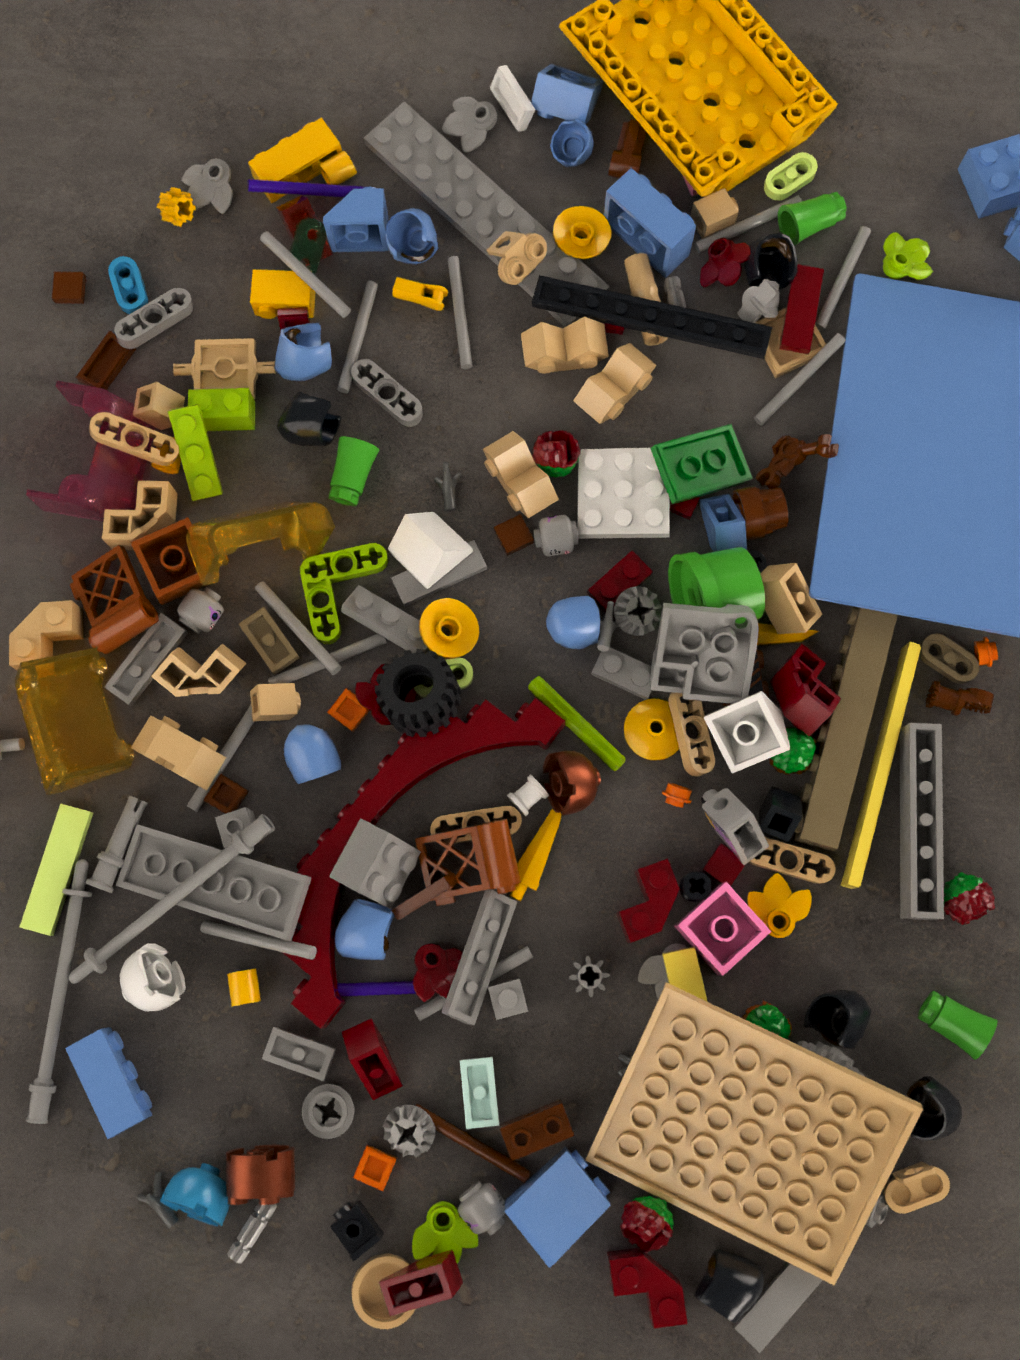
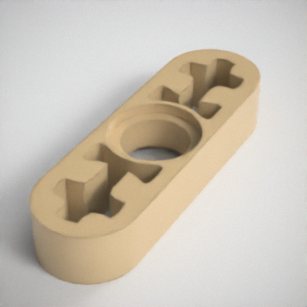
M107 412L95 414L90 421V435L99 443L161 466L171 465L177 459L179 445L176 444L174 438ZM103 421L109 423V429L118 432L119 426L124 427L121 431L120 441L115 440L117 433L106 431L105 435L100 434L99 427L96 424L102 425ZM129 432H138L143 437L144 442L139 447H132L127 444L125 436ZM149 437L154 439L153 446L161 448L163 444H167L169 451L173 454L167 453L166 457H161L160 450L151 447L150 453L146 452Z
M672 692L669 696V707L683 767L691 776H702L711 772L715 766L711 739L707 724L703 718L705 714L702 701L689 700L687 705L680 701V697L683 696L682 693ZM686 713H687V715L690 714V713L693 714L692 716H689V717H687V718H685V719H684V717H683V715L686 714ZM687 723H692L696 726L698 730L696 739H692L687 735L685 730ZM700 743V747H699V748L695 747V748L691 749L690 746H694V745ZM694 758L703 759V765L695 764Z
M512 806L448 814L434 819L430 827L431 835L436 834V829L441 828V822H447L448 826L453 827L458 826L456 819L463 818L462 828H465L472 817H481L487 823L490 822L487 814L493 813V819L499 820L503 818V813L509 812L511 817H516L517 822L512 823V828L510 829V834L513 835L520 829L522 818L520 812ZM471 834L458 838L456 843L472 841ZM447 838V839H442V840H444V841L447 842V843H450V841L452 840V838Z
M767 837L765 838L769 847L765 851L772 852L773 846L778 848L773 855V865L768 863L771 857L761 855L758 859L753 858L748 862L761 868L815 884L826 883L835 875V864L829 856ZM791 851L796 855L797 864L794 868L786 869L781 865L780 855L782 852ZM804 855L808 856L805 863L815 865L822 861V866L827 869V873L821 874L819 878L816 877V871L810 868H804V874L800 873L799 871L804 865Z

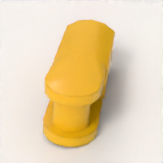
M396 277L392 291L394 298L417 303L437 311L443 310L444 304L442 301L448 295V290L440 285L420 283L401 277ZM425 294H431L432 298L425 297Z

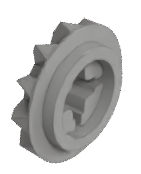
M631 587L624 590L617 598L614 606V617L618 626L627 634L634 636H643L655 630L657 623L661 619L662 605H660L657 599L658 595L646 587ZM638 602L640 607L649 609L646 613L641 614V620H639L638 615L628 614V612L637 608Z
M328 1083L320 1085L310 1091L303 1102L302 1119L304 1125L316 1137L323 1139L336 1138L346 1132L353 1122L355 1106L351 1095L339 1085ZM335 1098L334 1110L341 1117L331 1116L322 1124L324 1112L316 1104L326 1106Z
M401 1105L394 1108L387 1115L383 1124L384 1139L390 1143L391 1151L397 1150L402 1153L403 1157L414 1155L417 1158L421 1153L429 1150L435 1139V1125L432 1118L426 1111L414 1105ZM416 1124L413 1136L410 1135L403 1139L402 1133L404 1128L408 1129Z

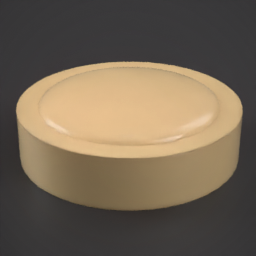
M394 1254L373 1256L360 1266L354 1276L351 1290L354 1308L358 1316L366 1324L374 1328H395L406 1322L415 1311L413 1309L390 1316L379 1284L381 1279L410 1265L402 1257Z

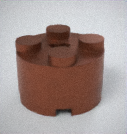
M289 1145L255 1146V1149L247 1150V1154H244V1147L227 1151L226 1182L228 1204L240 1205L248 1203L249 1199H259L260 1205H271L280 1203V1198L294 1196V1147L289 1148Z

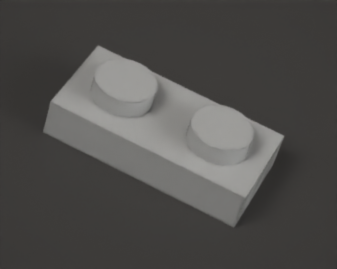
M609 648L608 651H601L591 675L645 700H648L652 691L650 688V665L613 648Z
M275 1026L272 1029L262 1059L324 1081L336 1048Z

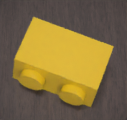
M253 269L250 304L255 316H260L264 319L277 317L278 309L308 307L309 318H314L315 291L293 271Z

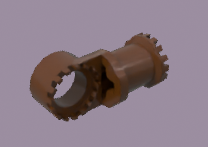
M934 680L928 690L931 694H927L925 703L928 708L933 706L951 711V714L955 716L960 714L962 708L969 709V711L975 709L974 712L976 713L977 710H980L979 713L984 711V714H987L991 711L994 694L977 688H967L966 690L959 688V690H954L941 686L939 681Z

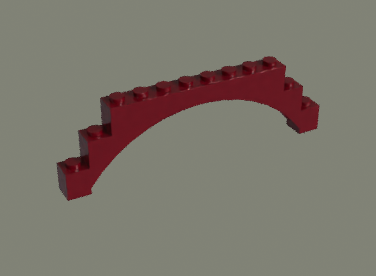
M536 698L530 704L525 702L515 715L518 719L516 722L485 699L481 706L477 703L472 707L466 716V719L469 720L467 723H464L456 716L455 718L450 717L449 721L451 724L446 728L443 725L438 728L440 732L434 735L432 731L427 732V737H420L416 732L414 737L407 736L404 732L398 740L397 744L399 747L394 754H387L381 760L377 767L380 771L372 780L368 778L360 786L357 792L359 797L352 805L348 803L342 808L337 816L339 821L333 829L327 828L318 838L317 843L319 846L312 854L307 853L297 864V873L312 878L298 919V923L302 925V928L300 930L295 929L292 941L315 946L317 953L313 960L286 953L283 954L311 976L309 981L305 978L295 988L293 995L296 997L290 1004L320 1029L327 1028L346 1004V1001L340 997L339 991H335V989H338V981L335 967L334 942L337 914L345 885L329 876L360 818L376 825L397 800L420 781L441 768L466 757L490 750L515 746H540L547 750L565 727V720Z

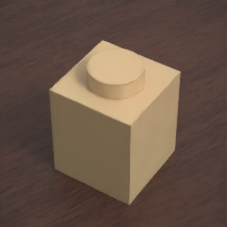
M724 188L695 201L691 211V218L694 224L697 225L696 229L703 239L735 224L739 207L736 200L730 197Z
M159 382L137 388L133 416L160 430L170 428L172 426L168 411L184 407L185 397Z
M295 683L257 684L250 691L253 722L290 720L300 710L301 699L300 694L295 690Z

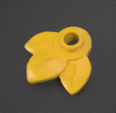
M775 873L768 879L763 888V893L752 891L748 892L747 897L748 906L771 931L769 935L774 938L789 936L795 928V922L804 919L808 915L812 901L810 890H800L792 893L786 880L779 873ZM775 916H780L783 919L784 924L781 928L774 926L773 919Z

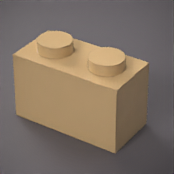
M797 563L769 565L760 573L765 591V611L777 634L806 633L821 617L822 612L816 600L809 596V587Z

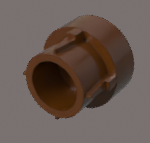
M752 486L733 491L732 500L746 522L747 541L763 538L765 534H770L774 530L787 527L788 507L785 495L780 487L760 490Z

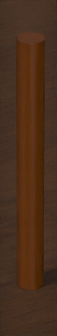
M418 1103L415 1105L429 1114L434 1122L436 1131L521 1182L526 1183L531 1173L530 1170L515 1161H511L510 1158Z

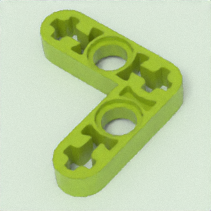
M369 543L311 556L302 562L300 575L313 634L320 643L332 644L341 636V624L332 583L382 572L388 565V555L382 545ZM372 552L382 556L378 558V564L372 565L370 560L361 562L364 567L359 569V564L355 555L360 554L361 560L369 559ZM339 559H351L353 561L352 568L348 572L338 571L336 564ZM330 561V567L334 573L329 576L327 570L319 571L317 578L307 574L311 571V566L317 565L318 569L328 568L325 563ZM318 593H325L329 596V602L323 608H317L312 604L313 597ZM315 615H326L330 626L335 627V629L330 630V636L325 637L323 632H319V630L324 628L321 616L315 618Z

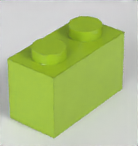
M249 388L188 390V406L200 405L207 431L255 430V400Z

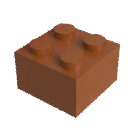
M189 517L130 542L161 606L186 595L193 588L200 589L218 581Z

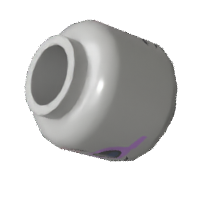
M567 515L541 518L538 524L539 529L533 530L535 548L541 547L543 554L547 557L569 554L573 551L574 545L579 544L576 522L570 521Z
M205 587L203 591L195 588L191 589L177 608V612L181 616L178 621L197 634H200L201 631L210 632L224 613L223 606L218 602L221 596L208 587Z
M478 1181L458 1198L461 1201L458 1206V1213L474 1234H482L487 1231L489 1235H492L505 1224L502 1218L505 1215V1201L491 1183L481 1184Z

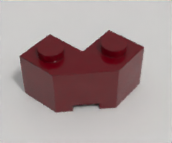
M801 644L780 666L770 682L784 716L797 729L802 730L810 737L832 715L842 698L817 679L826 663L805 645Z
M668 858L635 871L646 902L616 913L627 943L659 933L663 929L680 889Z
M640 1248L607 1252L614 1297L646 1292L649 1317L653 1329L688 1324L683 1287L675 1275L662 1267L648 1253H643Z

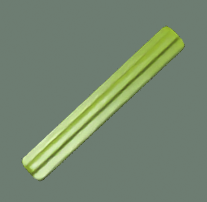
M537 676L530 682L528 689L545 706L564 719L565 725L613 771H617L625 763V757L542 677Z

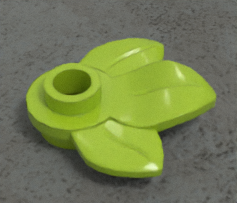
M898 232L891 233L886 238L883 244L886 253L883 260V271L886 276L894 280H899L905 276L922 280L928 278L933 273L932 268L924 262L930 253V247L926 241L919 238H911L905 241Z
M440 1201L430 1207L426 1222L415 1230L412 1239V1253L414 1259L418 1260L427 1257L431 1253L435 1255L453 1249L458 1264L462 1254V1247H478V1234H474L452 1203ZM446 1213L450 1218L447 1224H440L437 1221L438 1214Z

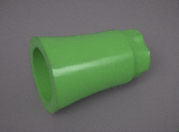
M833 192L802 202L782 205L778 210L780 232L789 236L795 246L809 236L844 220L847 209L845 200L838 192Z
M339 437L337 457L328 498L343 505L357 506L371 467L380 451L379 448L357 438Z
M936 991L929 993L918 1012L919 1020L927 1023L929 1028L946 1037L974 1060L978 1059L985 1051L997 1027V1019L978 1013L948 996L943 997Z

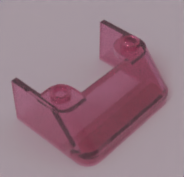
M63 381L56 382L57 389L70 405L83 407L84 411L91 418L97 413L107 412L155 430L154 426L133 416L135 404L105 389ZM103 421L99 433L104 435L106 431L117 433L115 440L120 441L121 431L124 427L119 426L118 432L109 429L108 422ZM129 432L125 436L127 444L132 447H139L144 442L143 437L138 432ZM150 437L148 446L145 450L146 452H149L152 442V438ZM96 442L88 476L80 474L67 476L60 484L58 495L27 489L26 496L43 511L104 522L105 509H135L138 481H142L147 460Z

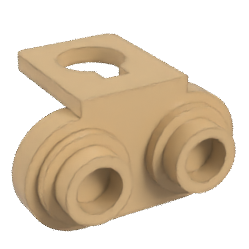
M505 231L486 251L489 255L502 257L498 265L499 277L506 284L516 285L521 283L545 258L547 244L545 239L539 234L528 233L525 235ZM507 240L510 241V243L507 246L504 245L503 247L499 248V246L503 242Z
M920 1162L893 1172V1178L884 1187L883 1196L885 1203L890 1209L897 1213L905 1214L944 1199L949 1192L950 1181L947 1174L940 1168Z

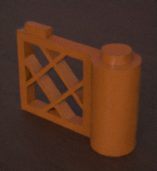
M121 545L116 546L71 576L73 583L70 584L75 600H81L92 627L89 630L90 636L88 639L95 651L109 654L159 621L156 609L145 597L125 547ZM119 558L121 565L117 576L108 574L111 562ZM92 574H97L98 577L93 592L87 590L84 580ZM106 577L115 579L110 596L101 594ZM123 583H129L134 594L124 600L118 599ZM99 598L109 600L105 612L98 616L96 607Z
M507 819L495 820L415 839L417 849L421 851L419 860L426 888L434 883L433 878L438 870L445 875L451 872L442 866L449 852L464 860L458 873L454 874L458 880L456 883L463 887L453 889L454 885L432 899L431 901L435 900L436 906L455 903V896L488 889H497L498 894L517 890L515 884L521 882ZM471 834L473 848L467 856L453 846L459 836ZM452 838L450 843H447L442 839ZM436 841L446 848L438 862L427 855L425 843ZM474 854H475V856H476V861H477V862H475L474 860H472ZM468 864L479 870L480 884L470 885L460 878ZM430 865H432V866L434 867V869H433L432 872H431Z

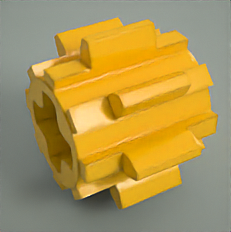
M171 187L170 191H166V193H160V201L157 203V208L161 211L160 215L163 221L172 222V225L182 227L186 220L192 221L194 217L192 214L196 210V206L192 203L193 199L190 193L181 192L180 188Z

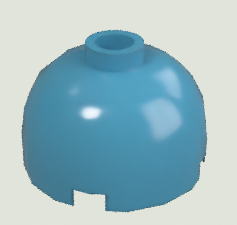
M202 1163L200 1168L187 1167L176 1173L166 1186L160 1199L162 1204L172 1210L178 1211L179 1209L187 1213L188 1217L213 1226H222L230 1206L227 1197V1183L218 1177L220 1170L206 1163Z

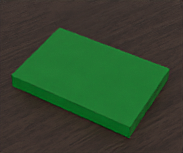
M732 424L658 443L650 448L672 505L745 484L753 479Z

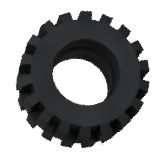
M417 649L416 653H412L411 650L403 651L404 656L398 657V655L392 657L393 662L390 665L385 663L382 667L384 673L378 674L376 681L379 685L375 686L377 703L391 725L400 733L404 731L407 736L414 737L417 732L420 737H427V732L432 731L434 735L440 732L438 729L440 726L443 725L446 728L451 724L449 721L450 717L455 718L458 714L455 706H461L460 687L450 666L442 656L438 658L437 654L433 651H429L426 654L424 649ZM421 684L433 685L430 693L422 700L417 702L404 701L408 692L414 687Z

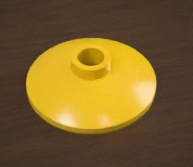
M574 206L558 215L553 226V237L557 246L567 255L579 259H588L598 256L607 248L611 239V227L606 217L596 209L587 206Z
M451 598L438 599L429 604L421 615L419 622L421 638L427 648L438 656L448 659L462 657L468 654L476 645L479 638V624L473 611L463 602ZM442 627L449 629L450 636H446L442 632Z
M648 699L641 701L626 716L624 722L625 740L630 749L641 758L652 761L664 760L679 750L669 702L665 700ZM654 722L659 723L662 727L661 732H652L650 725Z

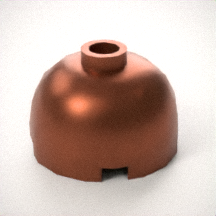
M576 751L549 753L544 761L543 773L549 772L550 784L544 783V787L549 794L547 798L556 813L562 812L561 815L573 814L584 810L594 801L597 794L598 786L601 782L598 769L593 766L586 756Z

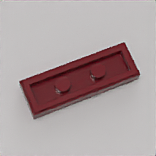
M797 264L796 276L790 284L779 349L809 354L824 269Z

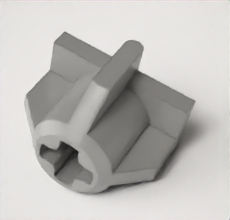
M764 279L759 286L749 287L743 294V306L737 312V315L743 321L756 323L762 315L765 318H776L779 314V284L776 281Z

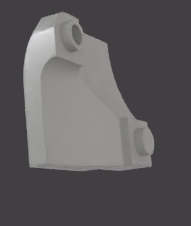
M663 603L651 666V690L682 693L683 699L730 704L748 697L759 631L755 612L750 607L733 604L714 608ZM737 618H746L744 623L738 624L735 622Z

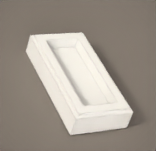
M500 66L496 71L490 90L518 132L524 131L531 121L535 108L508 66Z

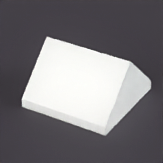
M435 512L405 514L388 547L389 553L426 589L430 588L474 552L473 548Z
M762 691L703 717L731 773L790 750L782 711Z

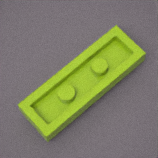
M195 404L169 410V419L176 444L179 445V455L192 501L222 495L223 490L200 405Z

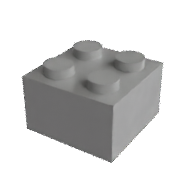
M360 818L329 877L391 909L394 902L399 898L407 877L415 868L421 851Z

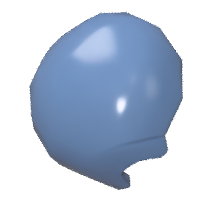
M575 118L573 121L560 123L558 129L552 135L550 148L553 157L559 163L566 167H574L583 164L591 156L594 140L591 130L585 123Z

